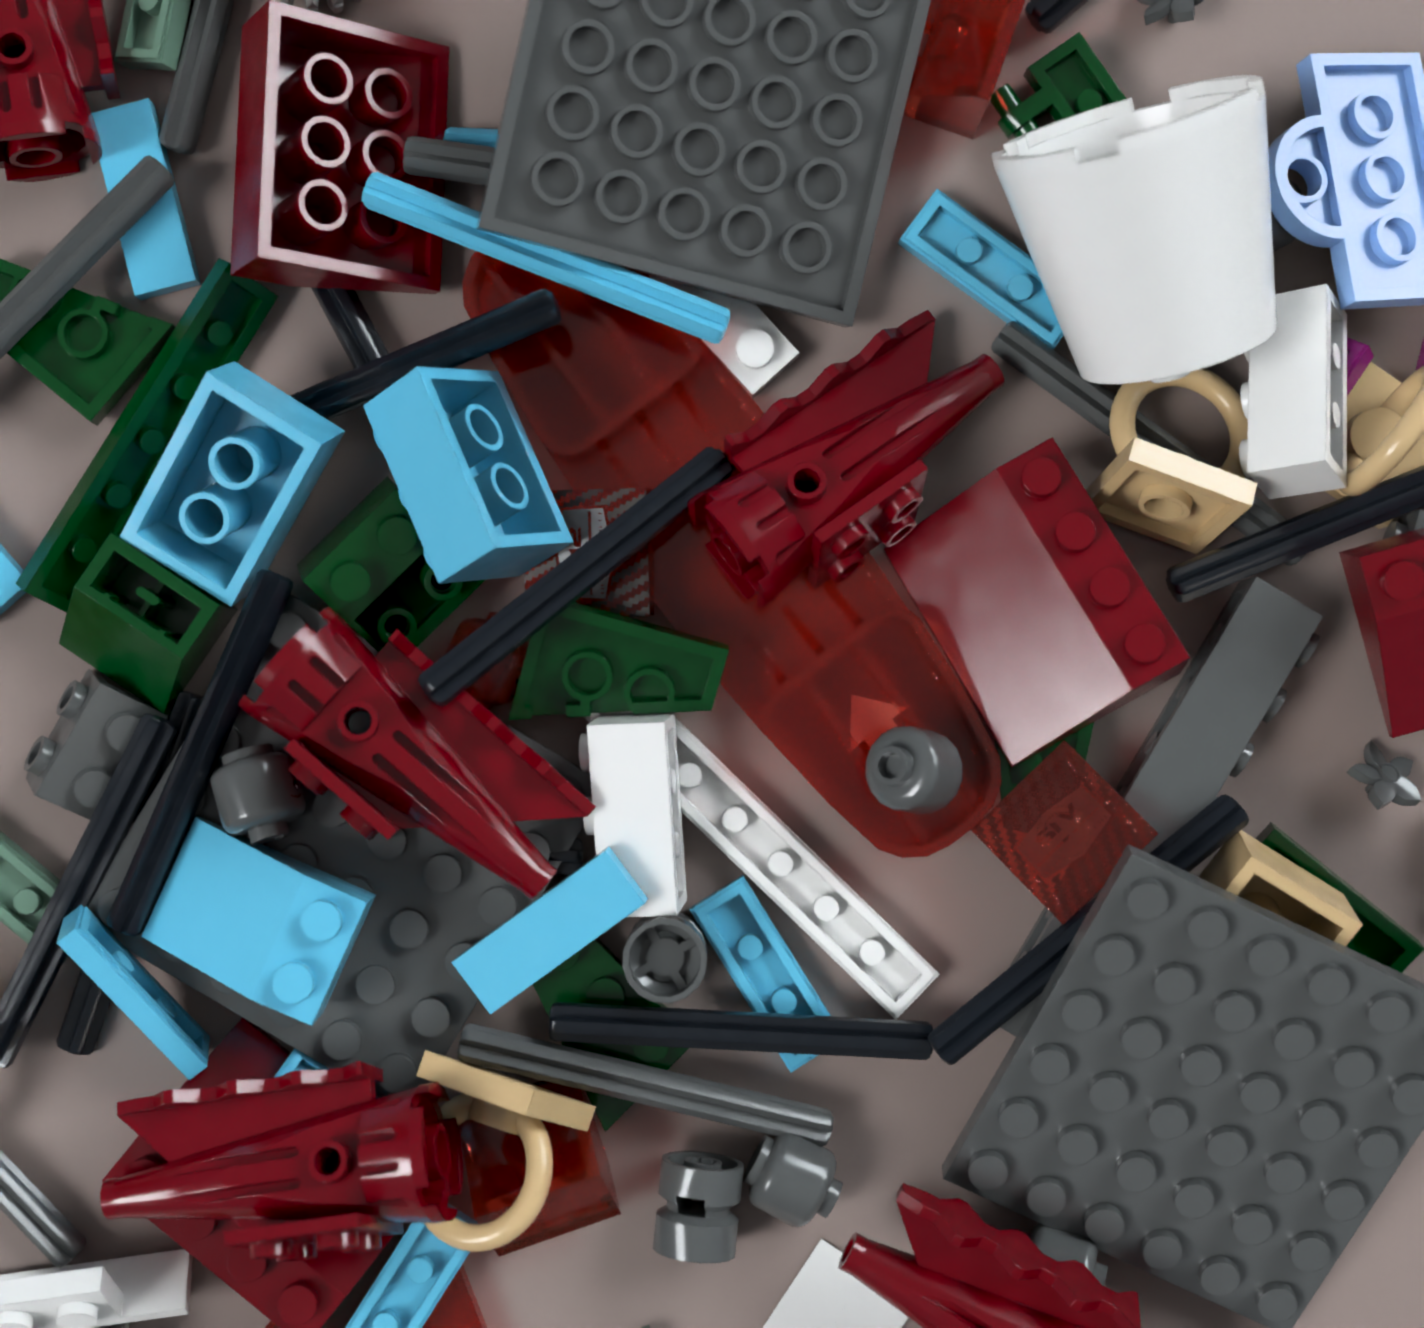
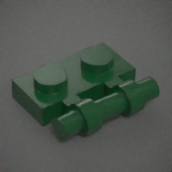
M1080 32L1027 67L1023 76L1035 93L1022 102L1008 83L1000 87L988 98L1001 117L998 125L1008 139L1016 138L1039 128L1036 120L1048 111L1053 119L1058 121L1096 107L1126 99Z

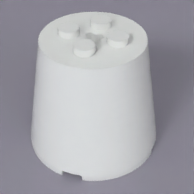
M1237 75L1170 87L1168 89L1170 101L1136 110L1134 109L1132 97L1034 129L1003 144L1004 150L992 153L995 171L1079 374L1085 381L1097 384H1127L1145 381L1164 383L1187 376L1192 371L1209 367L1243 354L1265 342L1276 331L1277 319L1266 94L1262 77L1256 75Z

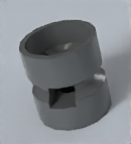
M679 912L677 916L643 917L634 925L623 949L622 967L627 982L638 995L656 1003H673L687 998L699 987L706 973L707 942L702 929L692 917Z
M675 1151L663 1154L658 1194L667 1200V1205L657 1209L653 1250L667 1258L692 1263H722L734 1259L739 1218L730 1212V1208L741 1201L744 1163L730 1156L710 1152ZM692 1199L704 1200V1202L692 1201Z

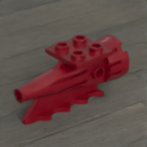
M0 0V168L5 169L7 181L16 182L46 181L80 172L79 159L90 154L92 162L95 164L102 157L100 137L85 92L105 90L108 100L121 98L103 0Z
M929 310L909 319L897 328L881 330L858 355L847 362L831 364L802 393L796 397L779 399L772 404L756 424L746 431L728 434L724 437V454L733 467V471L738 469L740 473L701 491L689 499L687 503L688 512L695 528L704 522L707 523L711 531L712 540L704 546L735 589L747 600L758 593L757 607L764 608L772 603L808 567L807 580L814 589H817L831 578L835 583H839L854 574L865 562L866 558L864 555L883 542L886 547H891L904 539L916 526L915 519L918 507L923 500L922 492L928 468L922 462V459L992 393L1004 386L1005 379L1001 369L986 354H981L973 361L927 382L936 320Z
M331 607L322 610L319 615L327 624L318 632L314 631L308 624L302 627L254 680L264 690L255 701L244 694L239 702V707L248 715L290 741L284 749L296 760L288 770L316 795L319 796L321 794L324 796L330 789L341 798L347 806L339 815L369 841L373 840L378 833L389 840L400 829L423 827L523 892L532 900L552 879L557 869L544 858L514 821L588 817L596 806L466 690L446 706L440 707L433 703L421 689L418 678L434 662L398 629L388 638L387 644L374 657L339 614ZM358 712L369 713L371 716L370 728L365 733L353 734L349 727L352 716Z
M362 1061L328 1070L291 1071L280 1077L268 1079L231 1080L215 1087L165 1090L154 1096L117 1102V1116L169 1163L123 1177L106 1179L100 1190V1205L104 1216L108 1220L120 1218L233 1220L242 1229L224 1231V1246L249 1248L250 1260L276 1258V1262H293L317 1258V1251L341 1249V1253H358L382 1249L381 1237L404 1234L403 1223H441L452 1221L456 1217L458 1209L447 1206L449 1196L462 1194L463 1156L456 1117L443 1119L438 1102L449 1101L450 1099L444 1087L438 1082L421 1084L418 1087L376 1099L375 1083H383V1069Z
M905 1183L901 1185L897 1192L896 1202L914 1255L870 1240L855 1232L849 1239L838 1265L840 1270L853 1276L922 1328H1141L1137 1292L1116 1293L1103 1286L1084 1264L1076 1260L1056 1261L1043 1254L1026 1233L1018 1229L998 1230L984 1223L971 1206L960 1198L939 1199L924 1190Z

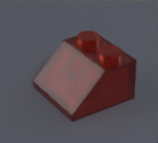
M931 0L923 32L929 35L922 57H917L904 116L973 140L992 97L1026 0Z
M546 1081L533 1083L534 1085L589 1104L584 1090ZM594 1117L588 1132L542 1120L548 1132L553 1154V1174L550 1189L540 1213L527 1230L510 1243L494 1249L499 1257L621 1214L609 1160ZM468 1119L459 1125L474 1219L478 1224H483L500 1217L517 1199L525 1179L526 1155L520 1136Z

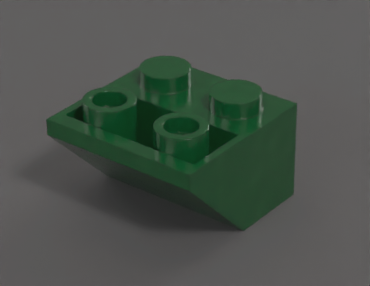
M388 476L297 564L302 581L377 652L387 644L388 638L396 629L418 647L485 581L475 580L438 584L433 570L425 560L423 546L410 515L400 501L398 487Z
M110 533L73 588L59 644L161 713L168 714L176 696L185 689L238 609L234 606L230 607L119 538L120 535Z

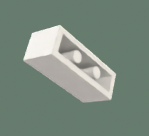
M1328 284L1275 294L1276 331L1265 342L1244 353L1249 362V381L1243 382L1240 390L1242 409L1245 417L1248 419L1247 439L1242 440L1239 446V459L1242 471L1246 478H1251L1257 483V486L1268 499L1347 488V314L1345 310H1340L1339 301Z
M675 712L598 716L587 725V733H582L579 739L580 767L582 772H590L592 797L586 798L596 806L588 817H583L585 832L587 835L595 836L596 855L610 847L648 898L644 905L627 917L677 916L687 901Z

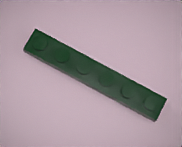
M218 258L15 583L24 592L67 613L73 588L109 534L120 535L206 371L233 361H239L279 296L253 279L231 276V263Z

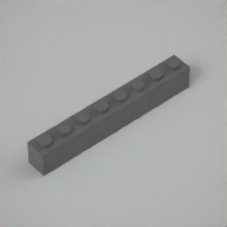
M1257 576L1238 582L1111 795L1113 797L1111 803L1115 804L1113 809L1117 811L1116 815L1105 805L1104 809L1112 816L1087 852L1073 861L1068 867L1075 870L1073 875L1077 877L1075 882L1079 884L1077 889L1082 891L1080 896L1084 898L1082 903L1085 906L1099 895L1103 886L1098 883L1100 877L1096 876L1098 870L1094 869L1096 864L1091 862L1093 856L1089 855L1094 846L1098 847L1096 853L1100 854L1099 860L1103 861L1101 867L1105 868L1103 874L1107 875L1106 881L1111 874L1112 866L1108 865L1110 859L1106 858L1108 852L1103 850L1105 845L1101 844L1103 840L1101 836L1106 829H1108L1106 835L1110 836L1108 841L1112 843L1110 848L1115 850L1113 856L1117 857L1116 863L1122 855L1120 853L1122 848L1117 846L1119 841L1115 839L1117 834L1113 832L1115 827L1110 825L1115 816L1119 818L1117 823L1122 825L1120 830L1124 832L1122 836L1126 839L1124 844L1134 847L1136 845L1131 842L1133 836L1129 835L1131 832L1127 828L1129 823L1124 821L1126 815L1122 814L1124 809L1120 807L1122 802L1117 800L1119 796L1131 807L1129 811L1133 813L1131 819L1136 821L1134 826L1138 827L1136 833L1140 834L1139 840L1143 841L1141 847L1144 849L1142 851L1148 854L1218 797L1216 796L1228 776H1238L1249 762L1254 751V745L1249 741L1260 722H1269L1283 705L1287 696V690L1282 688V685L1294 666L1301 668L1315 651L1320 636L1314 632L1323 618L1322 615ZM1142 820L1154 830L1153 835L1156 838L1150 844H1148L1150 839L1146 838L1148 832L1143 830L1145 825L1141 824ZM1086 858L1084 864L1089 866L1087 871L1091 873L1089 878L1093 879L1091 885L1096 887L1094 892L1097 893L1090 901L1091 896L1087 894L1089 889L1084 887L1086 882L1082 880L1084 875L1080 873L1082 868L1077 866L1079 861ZM1065 872L1061 879L1063 881L1061 886L1065 888L1063 893L1068 895L1066 901L1070 902L1068 908L1072 909L1070 914L1075 915L1079 907L1075 905L1077 901L1073 899L1075 893L1070 891L1072 886L1068 884L1070 879L1066 877L1068 872ZM1055 889L1051 896V899H1053L1052 905L1056 907L1054 912L1058 913L1057 917L1045 906L1009 968L1067 921V918L1063 917L1065 911L1061 910L1063 904L1059 903L1060 897L1056 895L1058 890ZM1040 995L1004 1023L1001 1028L1016 1037Z

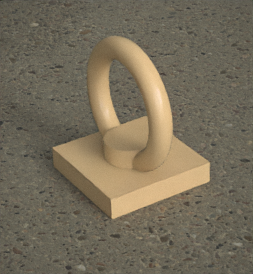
M1370 362L1347 396V488L1325 491L1337 500L1346 496L1362 495L1380 482L1424 465V366L1417 369L1401 383L1373 362ZM1393 519L1378 524L1375 527L1378 529L1388 527Z
M1206 368L1192 371L1185 377L1164 383L1145 381L1122 384L1112 403L1109 417L1110 436L1117 457L1086 491L1105 521L1198 554L1253 505L1257 483L1245 479L1239 459L1240 442L1247 439L1248 419L1244 415L1240 395L1227 381ZM1163 387L1187 388L1208 399L1223 416L1229 431L1230 447L1223 465L1220 468H1216L1187 455L1176 453L1139 439L1135 421L1137 409L1142 400L1152 391Z
M425 1050L416 1076L431 1082H438L442 1086L461 1092V1094L451 1098L440 1107L443 1119L456 1117L458 1126L464 1121L471 1119L492 1128L520 1136L526 1155V1173L517 1199L497 1219L483 1224H472L455 1217L452 1221L424 1224L439 1240L459 1250L482 1252L502 1247L519 1237L533 1223L540 1213L550 1189L553 1174V1154L548 1132L542 1120L588 1132L596 1106L489 1068L462 1062L458 1059Z

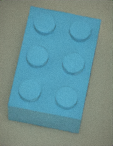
M235 361L206 371L119 538L232 607L248 595L257 572L261 569H269L345 430Z
M417 366L363 405L373 428L374 440L384 454L398 487L400 501L410 515L423 546L425 560L433 570L438 584L518 577L574 543L499 371Z

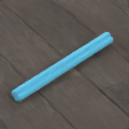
M371 173L363 188L361 201L367 209L713 344L720 343L728 328L730 311L723 306L618 265L477 230L479 211L382 173Z

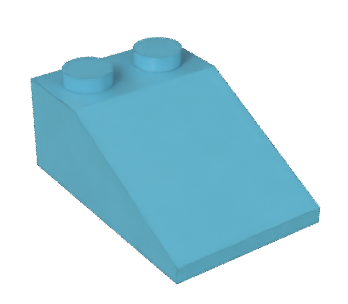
M197 816L192 823L141 937L248 999L312 1026L323 1014L376 894L265 845H251L249 838L242 835L229 834L223 827Z

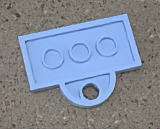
M1420 53L1309 54L1296 64L1306 118L1298 121L1280 134L1268 148L1272 213L1278 223L1296 239L1312 246L1330 249L1340 310L1424 305V74ZM1288 169L1297 171L1304 178L1307 184V196L1297 193L1291 187L1288 180Z

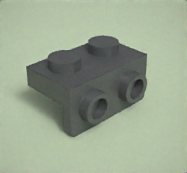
M88 669L81 682L74 680L65 689L56 710L57 715L60 716L48 738L40 736L33 744L27 755L24 770L28 771L26 780L35 796L91 820L141 717L148 713L167 719L168 715L161 713L142 699L107 683L101 674Z

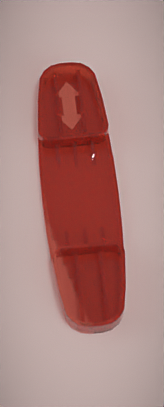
M476 251L471 256L462 281L464 307L470 319L540 289H547L555 296L562 315V320L559 324L488 354L543 445L577 496H582V492L588 493V489H604L603 493L598 492L597 496L592 495L591 500L586 498L583 505L586 509L603 508L607 526L616 519L611 517L609 522L608 511L613 512L614 507L619 508L620 504L626 505V501L632 502L633 497L638 498L639 494L644 495L645 490L647 495L706 447L720 449L724 453V437L726 435L746 431L764 415L755 401L704 344L702 339ZM638 273L648 278H651L649 275ZM738 469L733 471L730 477L739 474ZM620 488H635V492L629 491L628 495L623 494L622 499L617 497L616 502L611 501L610 506L606 504L594 506L595 501L600 502L601 498L607 499V495L613 496V492H619ZM688 511L648 543V550L644 549L643 553L637 552V556H631L630 560L625 561L627 566H634L635 562L640 563L641 558L646 560L648 555V566L644 565L643 569L638 568L637 573L633 571L632 573L636 578L640 579L641 574L646 576L648 571L649 582L645 581L642 587L646 592L649 587V596L676 630L729 644V653L720 685L817 793L878 850L901 858L929 856L950 846L974 828L994 806L1002 782L1000 756L970 698L921 619L911 610H908L870 552L864 555L866 558L865 562L850 577L839 583H835L831 578L817 589H814L807 580L808 567L772 603L764 608L757 607L758 593L747 600L725 577L704 546L712 540L711 531L707 523L704 522L695 528ZM914 726L946 736L958 749L963 763L962 782L957 795L946 807L931 814H914L895 811L879 803L869 790L865 778V763L871 745L882 733L894 727Z

